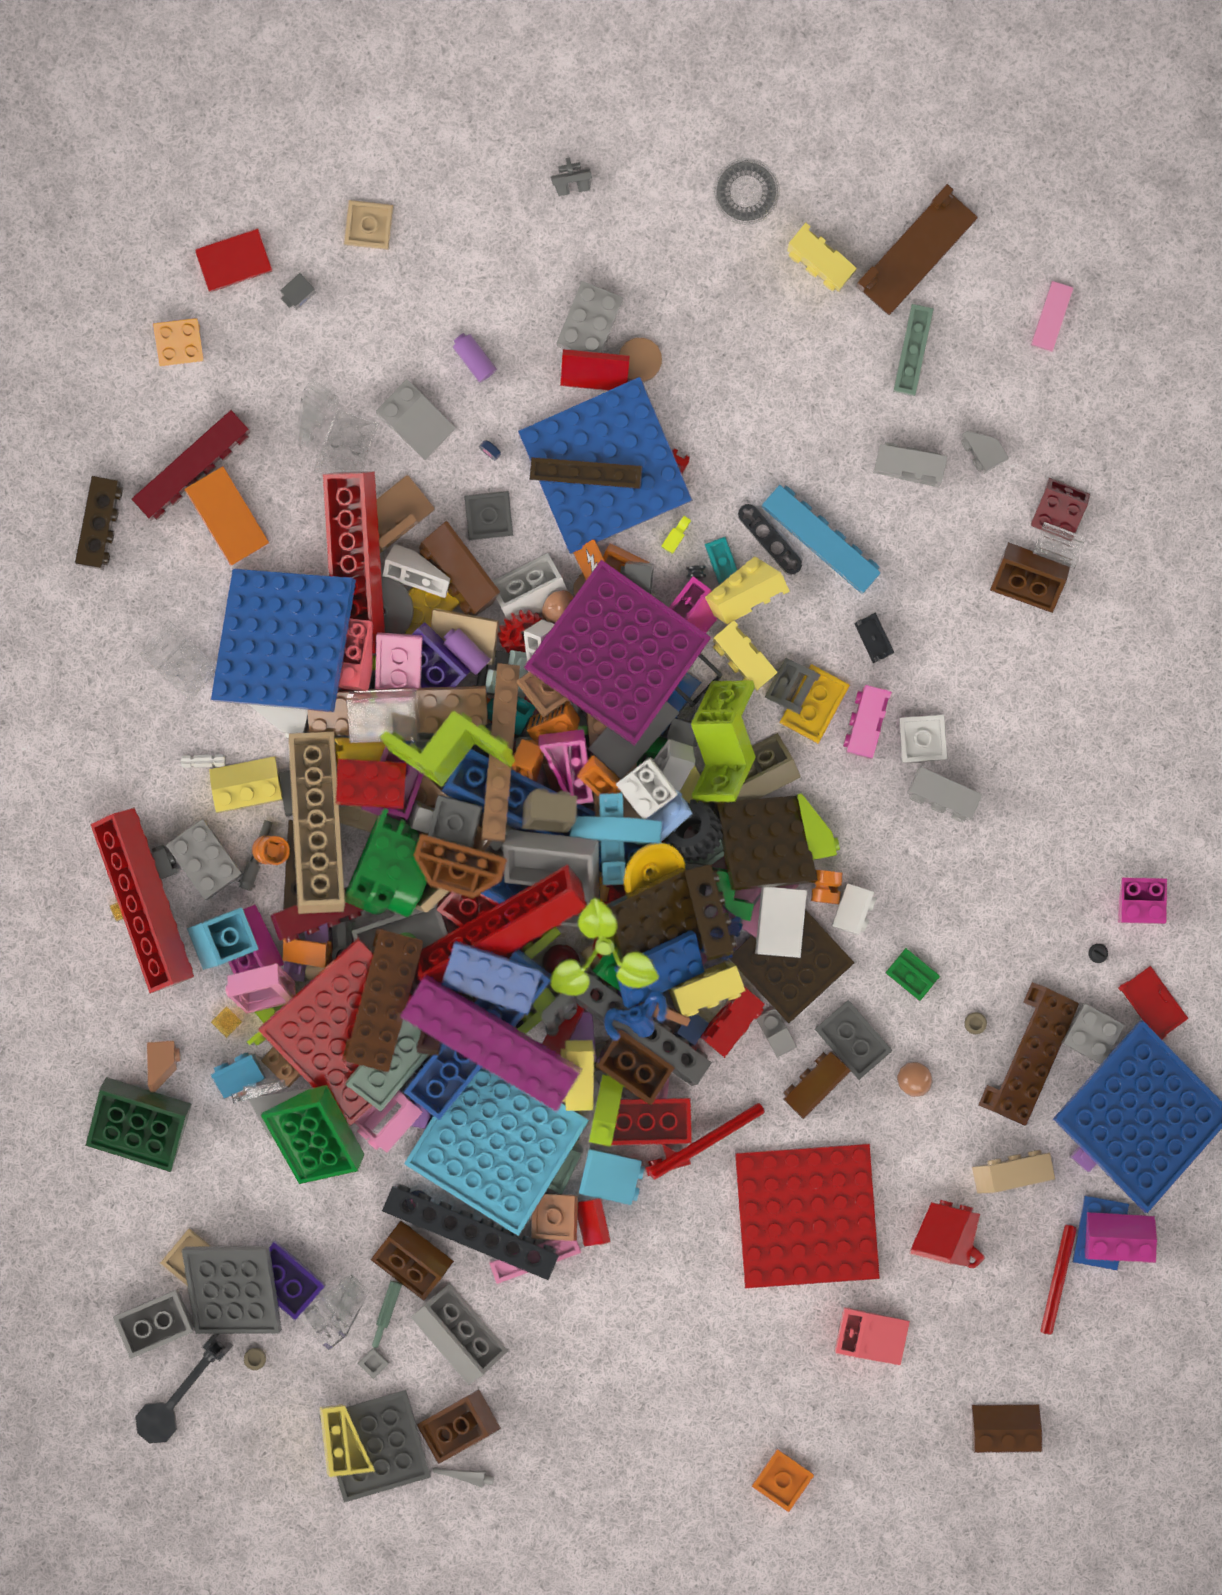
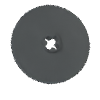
M381 576L383 609L386 610L384 613L385 633L405 634L412 623L414 613L411 596L401 583Z

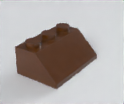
M1008 542L990 591L1053 613L1066 584L1071 564Z
M620 1029L617 1031L620 1034L618 1040H613L610 1037L601 1050L596 1067L643 1101L652 1105L675 1068Z
M830 1051L827 1054L822 1052L815 1060L817 1065L812 1070L807 1068L799 1076L801 1081L796 1086L791 1084L783 1092L785 1095L783 1100L802 1119L851 1072Z
M401 1220L371 1258L372 1262L423 1301L454 1262Z
M1039 1404L972 1405V1451L974 1453L1042 1452V1425Z

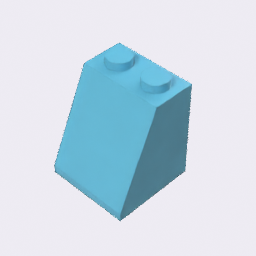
M242 907L187 928L203 970L219 966L258 950Z
M589 1148L579 1194L632 1205V1201H637L640 1188H637L636 1184L638 1179L643 1178L645 1166L641 1165L642 1160Z

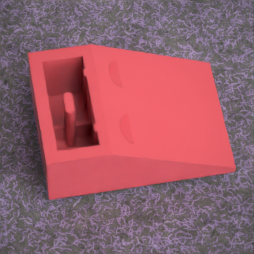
M350 618L338 688L367 692L372 675V621Z
M843 1307L834 1351L835 1353L901 1365L910 1321Z

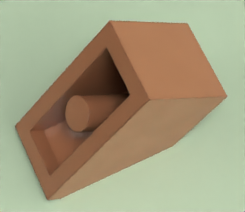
M174 1041L147 1042L148 1087L150 1092H156L177 1070V1062L181 1061L180 1048H176Z

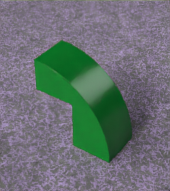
M712 867V870L717 869L720 880L719 883H716L718 892L722 891L725 904L722 907L740 919L751 921L754 904L748 900L734 898L735 890L731 891L727 869Z

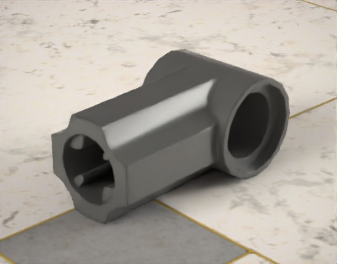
M341 922L332 927L333 960L336 959L339 951L346 950L352 944V922Z

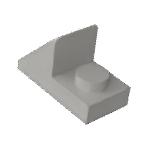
M775 1008L756 1019L777 1058L796 1048L789 1030Z

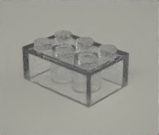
M417 689L349 692L346 701L350 743L383 742L380 736L385 730L391 734L396 732L404 738V741L418 740L420 723Z

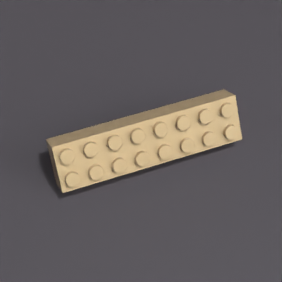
M334 732L289 734L288 748L298 914L344 911L345 901L339 805H335L337 774Z

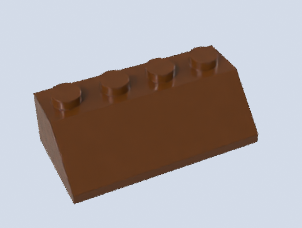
M445 521L421 542L419 546L420 555L450 578L448 593L452 597L457 598L464 614L477 616L495 602L500 594L499 589L448 521Z

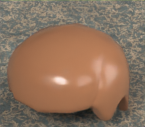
M918 1062L905 1064L900 1068L897 1076L898 1086L911 1097L924 1096L930 1091L933 1083L930 1070Z

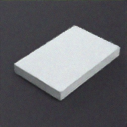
M776 887L761 888L756 954L800 958L807 890Z

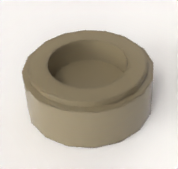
M978 1012L969 1014L964 1021L965 1029L974 1035L983 1033L987 1026L985 1016Z
M253 1347L244 1355V1364L248 1369L259 1370L266 1363V1354L260 1348Z

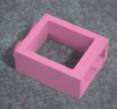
M278 964L227 976L226 994L246 1014L284 1005L296 995L295 981Z
M399 1090L382 1111L372 1106L354 1123L359 1127L357 1132L366 1140L369 1138L367 1142L376 1150L381 1148L387 1153L423 1112ZM398 1102L402 1107L384 1128L376 1134L373 1129Z

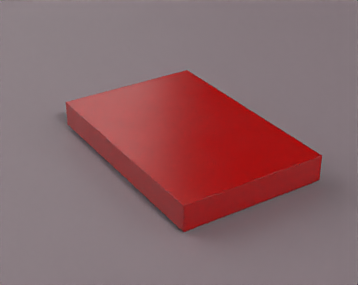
M258 228L195 249L209 293L273 272Z
M563 349L560 386L608 391L628 382L630 356Z

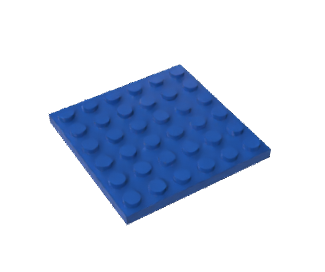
M641 377L518 431L530 461L531 457L643 466L641 489L539 481L570 554L582 549L591 540H595L598 543L693 501Z
M232 569L211 700L334 712L356 580L346 577Z
M1139 1021L1055 1115L1053 1120L1144 1213H1148L1222 1129V1101L1144 1021Z

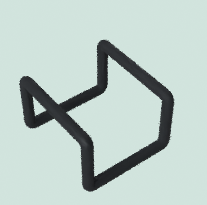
M700 653L698 657L717 674L712 681H719L722 673ZM709 685L693 701L678 686L675 688V691L690 704V707H694L699 702L702 693L706 694Z

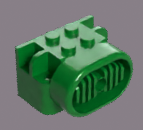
M384 808L375 820L345 891L344 901L376 915L382 914L388 909L404 917H409L416 908L427 883V879L414 857L420 835L416 829L411 828L405 823L406 820L401 819L399 821L388 816V810Z

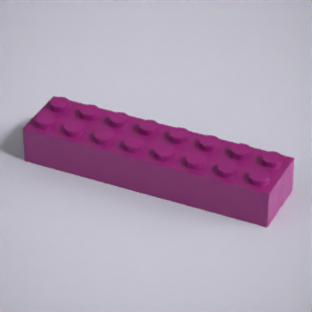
M427 974L401 1015V1018L556 1112L582 1071L581 1067L454 990L442 986V983Z

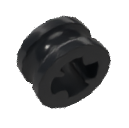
M687 566L686 570L689 573L686 575V578L691 579L693 576L696 579L706 578V574H704L706 566Z

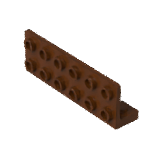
M948 184L936 195L929 207L874 267L872 266L857 282L856 287L887 315L893 313L978 218L952 194L954 189Z
M376 929L371 951L374 953L351 1039H347L342 1061L389 1072L403 1021L401 1015L407 1006L422 950V940Z
M1033 982L1023 1003L1034 1007L1035 1010L1000 1090L987 1085L978 1106L1024 1126L1029 1121L1062 1045L1061 1042L1079 1006L1078 1002Z

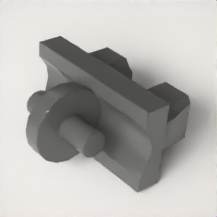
M565 158L566 165L558 166L559 173L566 171L568 173L551 176L552 185L555 186L558 196L570 194L568 183L576 181L579 192L590 191V179H592L590 168L573 172V170L581 169L580 162L571 164L570 158Z

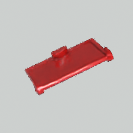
M1151 966L1118 987L1140 1018L1161 1040L1189 1019Z

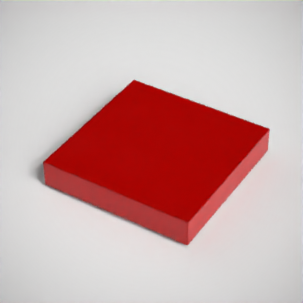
M601 1198L579 1201L577 1218L584 1247L611 1243Z

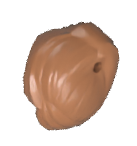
M563 590L548 596L542 608L543 619L555 624L574 598L571 593Z

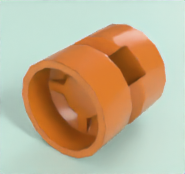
M261 836L254 841L252 846L253 857L261 864L280 865L289 856V845L284 838L279 836Z
M816 870L818 880L814 883L816 887L812 889L811 901L839 904L841 892L838 890V887L842 885L843 873Z

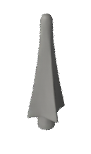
M433 1468L432 1470L434 1473L453 1477L481 1488L484 1484L493 1485L494 1476L486 1475L487 1471Z

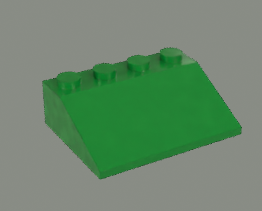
M327 1085L308 1089L261 1113L264 1123L299 1184L353 1173L359 1170L365 1154Z

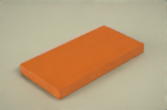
M224 466L184 489L230 566L269 544Z

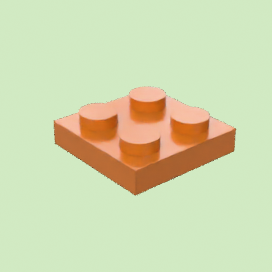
M776 1449L752 1484V1487L787 1512H790L814 1477V1474L779 1449Z

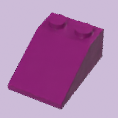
M385 746L380 761L406 763L391 753ZM406 763L403 809L385 808L388 810V816L399 821L401 819L408 820L424 775L408 763ZM361 807L362 810L378 816L384 810V808Z

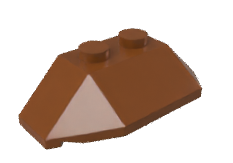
M422 834L414 854L430 886L475 898L501 881L508 860Z

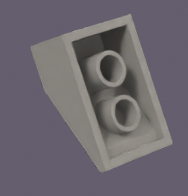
M407 379L376 410V414L424 460L456 429Z

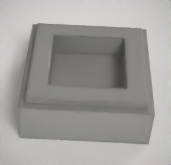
M373 1347L357 1364L374 1379L389 1362Z

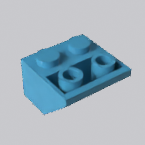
M243 1053L234 1058L235 1063L229 1065L228 1062H225L214 1068L215 1073L211 1074V1077L224 1099L266 1079L255 1054Z

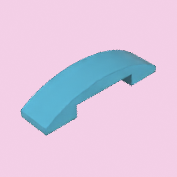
M622 793L599 794L600 817L623 818ZM600 840L603 885L624 884V842Z
M576 817L575 824L571 827V837L602 841L637 842L638 844L660 843L662 822L621 817Z

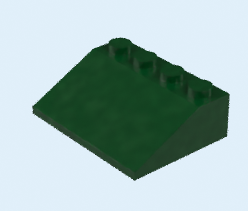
M106 1077L99 1089L85 1146L171 1172L192 1104Z

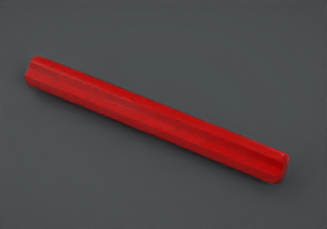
M1068 1224L1064 1226L1040 1329L1041 1333L1047 1335L1053 1334L1077 1230L1075 1226Z

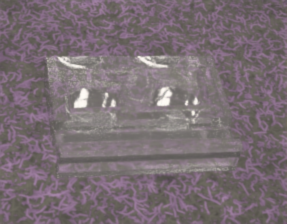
M1044 522L1033 553L1075 569L1086 537Z
M275 1077L263 1080V1085L258 1087L256 1083L243 1086L244 1091L231 1094L232 1101L236 1103L287 1088L285 1080L276 1081Z

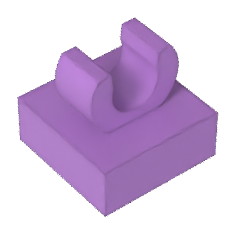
M285 961L283 970L294 981L304 982L307 965Z

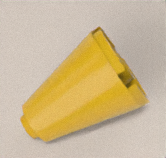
M335 738L337 743L335 744L337 769L338 759L380 761L385 744L382 740Z

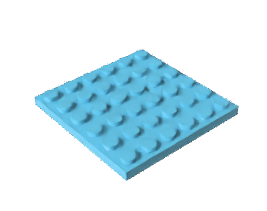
M482 1067L443 1117L438 1120L433 1116L404 1165L519 1236L590 1120L576 1111H566V1106L563 1103L556 1112Z

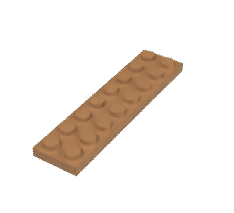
M486 686L369 689L367 692L338 690L334 712L308 710L309 733L334 732V736L382 734L385 730L391 734L393 732L397 734H414V732L437 733L452 711L459 715L461 712L465 713L477 727L479 724L485 726L488 725Z

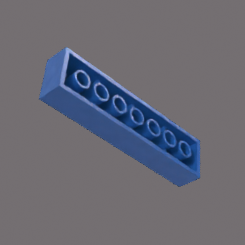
M516 949L509 959L542 970L532 1001L533 1004L551 981L552 975L522 951ZM481 998L474 1002L513 1027L525 1014ZM443 1043L440 1055L431 1056L404 1093L440 1120L482 1066Z

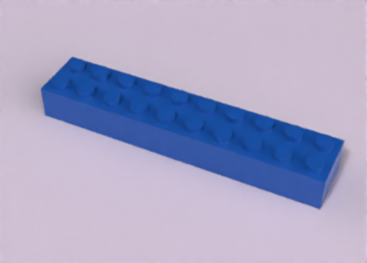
M470 749L450 775L441 792L457 800L482 806V812L484 813L489 758ZM511 770L506 824L522 832L571 837V828L567 833L522 829L523 804L530 793L536 789L548 790V793L557 794V792ZM576 804V817H595L594 811ZM598 840L599 871L602 872L601 843ZM624 842L625 871L631 858L641 848L649 844Z

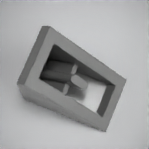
M414 800L406 822L413 829L429 833L435 809Z

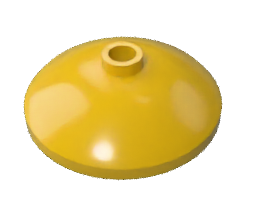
M652 843L641 848L627 865L624 875L626 893L635 891L681 867L685 869L682 855L677 849L665 843Z

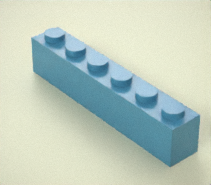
M779 485L762 504V508L859 593L863 594L881 574L878 570L880 568L879 565L872 559L867 561L862 557L863 552L856 545L850 546L844 541L846 537L837 529L835 531L831 530L828 527L829 522L821 515L816 517L811 512L812 507L803 500L799 502L794 497L795 493L788 486L783 488Z

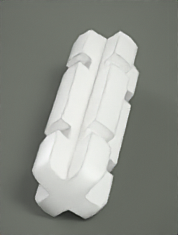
M223 754L215 756L194 755V757L183 755L181 757V766L183 768H191V766H225V756Z

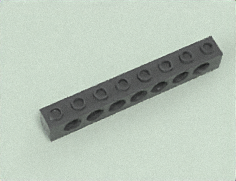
M585 972L590 979L587 990L580 995L574 996L576 1004L603 1023L605 1014L609 1010L610 1002L615 1003L618 1010L626 1011L633 1008L628 1009L624 1006L622 997L617 995L618 991L610 985H603L599 982L600 978L592 972ZM592 989L597 990L599 993L597 1001L591 998ZM615 1020L613 1021V1027L616 1031L621 1029L675 1068L672 1073L691 1086L698 1085L712 1063L707 1059L708 1056L698 1049L695 1051L689 1046L690 1043L680 1036L677 1038L671 1033L672 1030L662 1023L659 1025L654 1021L653 1037L649 1040L646 1037H639L630 1026ZM664 1041H668L671 1045L669 1053L663 1049ZM682 1054H686L689 1058L687 1065L681 1062Z

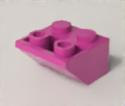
M694 576L669 606L670 609L704 633H707L718 619L713 615L705 598L712 590Z
M1122 878L1119 894L1118 923L1166 924L1167 878Z

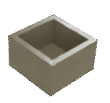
M545 789L532 791L523 804L522 829L567 833L576 821L577 796H572L571 793L565 791L557 792V794L548 793V790Z

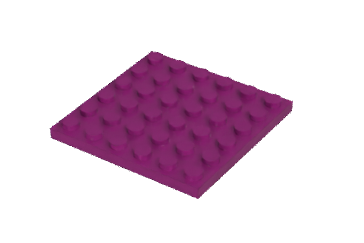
M601 560L524 668L635 746L711 637Z

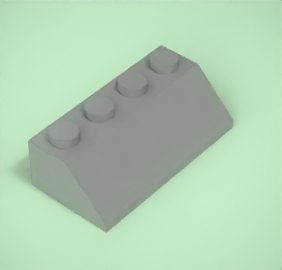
M450 1283L411 1316L413 1321L468 1385H471L485 1374L508 1352Z

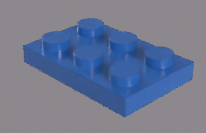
M1084 1195L1072 1262L1118 1270L1119 1261L1085 1258L1087 1212L1128 1214L1129 1204Z

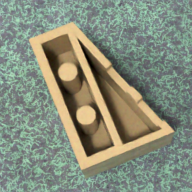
M1041 1149L1028 1152L1029 1156L1021 1157V1154L1008 1156V1160L1001 1161V1158L987 1161L988 1164L972 1167L977 1194L996 1193L1055 1180L1050 1153H1042Z

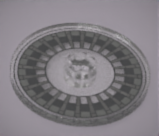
M740 158L726 164L717 174L713 186L714 201L721 214L730 221L743 225L755 224L766 219L776 208L780 195L779 182L773 170L767 164L753 158ZM744 186H748V189L753 190L748 197H745L744 193H740Z

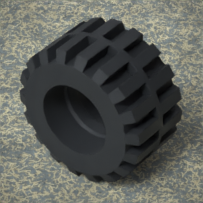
M690 800V803L687 801L686 803L692 814L672 831L664 841L666 844L677 849L685 861L690 862L692 859L694 862H698L701 857L703 860L707 859L709 853L713 855L715 847L719 848L721 845L719 839H723V833L721 832L723 828L719 818L708 805L701 801ZM695 823H702L699 832L695 836L684 839V833L689 826Z

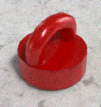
M974 1245L971 1257L975 1261L973 1263L969 1262L968 1268H976L985 1259V1256Z

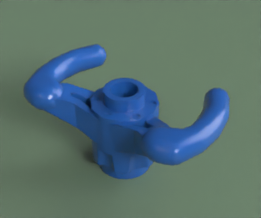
M659 991L651 992L645 1003L630 1010L622 1011L616 1008L608 1010L604 1018L607 1034L613 1040L620 1038V1034L613 1027V1021L615 1020L630 1026L639 1037L645 1038L650 1036L654 1031L655 1023L652 1015L657 1003L659 1004L658 1021H664L667 1015V1002L663 994Z

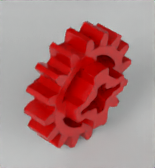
M520 610L519 615L511 613L512 618L510 620L505 618L506 624L499 626L501 630L498 633L499 641L508 653L511 650L526 652L524 631L540 620H543L537 612L533 614L531 610H528L524 614Z

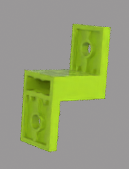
M753 680L711 681L694 716L691 726L705 763L704 770L692 793L693 800L697 802L736 801L756 757L742 719V714L755 688Z
M452 711L423 751L414 744L408 746L404 742V738L396 732L391 734L385 730L380 736L391 753L440 786L445 784L474 744L508 767H511L515 762L511 754L512 750L507 746L508 743L499 736L495 739L490 735V731L481 724L477 727L472 723V719L463 712L459 715Z
M556 927L549 929L540 936L541 939L535 944L531 941L521 950L532 959L560 936L561 933ZM547 986L532 1004L538 1012L534 1014L531 1011L522 1019L524 1024L518 1028L521 1032L526 1034L542 1021V1012L556 999Z

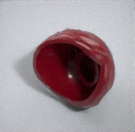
M558 944L550 947L544 954L542 963L544 970L553 975V972L562 960L574 959L580 963V959L571 946Z

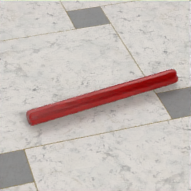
M760 1103L755 1104L649 1169L651 1177L654 1180L660 1178L765 1113L763 1106Z

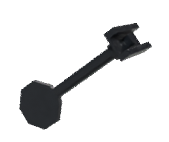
M213 1334L202 1347L206 1350L203 1353L204 1357L167 1403H147L135 1416L137 1434L149 1444L167 1442L177 1430L176 1416L173 1411L174 1407L211 1362L213 1363L216 1359L219 1362L233 1347L232 1343L225 1347L216 1340L219 1334Z

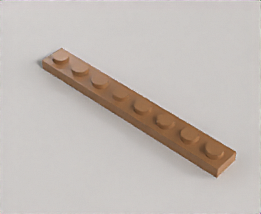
M498 663L491 736L495 739L497 736L501 737L513 751L518 684L516 682L519 679L520 666ZM490 754L482 840L504 842L511 767H508Z

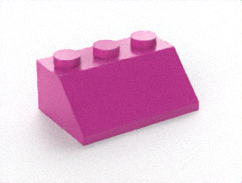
M256 904L243 909L258 950L229 961L228 963L233 974L273 964H278L280 967L285 965Z
M1087 1212L1085 1258L1156 1263L1157 1232L1155 1216Z

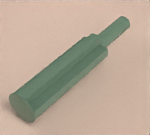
M390 1280L376 1322L378 1328L372 1343L374 1348H378L384 1328H388L402 1286L397 1281Z

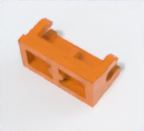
M284 939L283 961L325 968L333 961V944L331 941L319 943L302 939L287 943L286 939Z

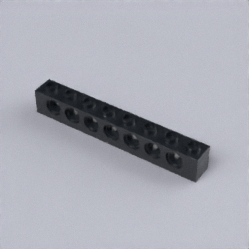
M398 1184V1187H391L382 1212L549 1281L559 1254L555 1253L556 1248L546 1244L542 1248L535 1245L536 1240L523 1235L521 1239L514 1236V1233L505 1227H502L501 1230L494 1228L493 1222L484 1218L481 1221L472 1218L474 1214L462 1209L458 1213L451 1210L452 1205L440 1201L439 1204L431 1201L432 1197L419 1192L418 1196L410 1193L411 1188L405 1185ZM408 1198L415 1202V1209L413 1211H406L403 1207L404 1201ZM427 1207H432L436 1211V1217L433 1220H428L424 1216V1211ZM447 1216L456 1218L457 1225L455 1228L450 1229L446 1227L445 1219ZM470 1224L475 1225L478 1229L475 1237H469L465 1232L466 1227ZM490 1233L496 1234L499 1238V1242L495 1246H490L486 1241V1237ZM510 1242H516L519 1245V1252L515 1255L507 1251V1245ZM532 1250L540 1254V1261L537 1263H531L528 1260V1253Z

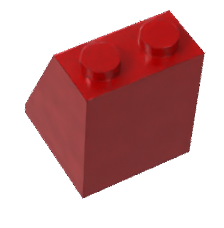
M940 1200L939 1203L931 1202L910 1249V1254L968 1267L980 1214L972 1212L973 1207L960 1205L959 1208L952 1207L953 1202Z

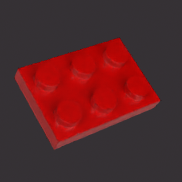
M338 759L335 805L403 809L406 763Z

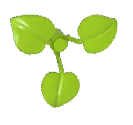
M594 897L581 913L578 925L585 936L589 938L598 937L596 948L582 968H580V965L575 960H566L560 963L553 972L551 986L555 991L570 996L584 993L590 983L589 976L584 971L598 953L608 955L613 952L617 964L621 966L617 971V978L628 987L641 988L648 986L659 978V974L656 972L651 960L639 952L627 954L623 962H621L617 952L618 948L614 946V934L617 928L616 919L610 909Z

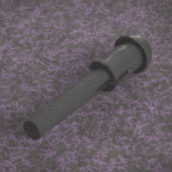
M264 820L259 837L269 835L272 822ZM253 854L250 862L247 861L242 879L238 881L240 883L239 887L248 891H252V888H255L254 882L261 867L258 865L259 862L253 857Z

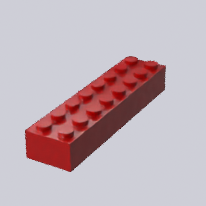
M375 471L323 474L329 576L353 578L356 580L350 618L372 621V653H376L377 633H385Z
M135 807L113 813L90 824L149 993L172 987L193 978L192 965L185 952V945L178 932V925L172 915L170 902L166 898L162 880L158 875L155 860L151 855L148 840L144 835L140 824V817Z
M567 864L423 948L417 965L419 979L422 982L427 974L440 983L443 982L456 941L505 957L508 953L516 948L523 947L535 937L542 936L547 930L561 925L566 919L580 914L586 908L581 880Z

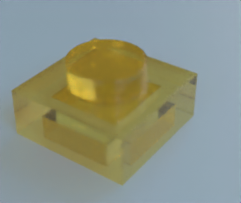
M227 1006L211 1021L226 1038L243 1022Z

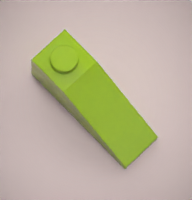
M797 794L808 849L812 852L813 860L836 856V851L840 850L838 837H833L832 831L803 794Z
M602 1075L589 1142L611 1146L623 1086L607 1075Z

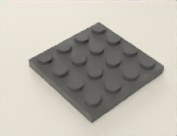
M269 1246L184 1247L182 1249L195 1334H279L282 1331Z
M406 1390L345 1407L375 1471L336 1476L344 1503L431 1478Z

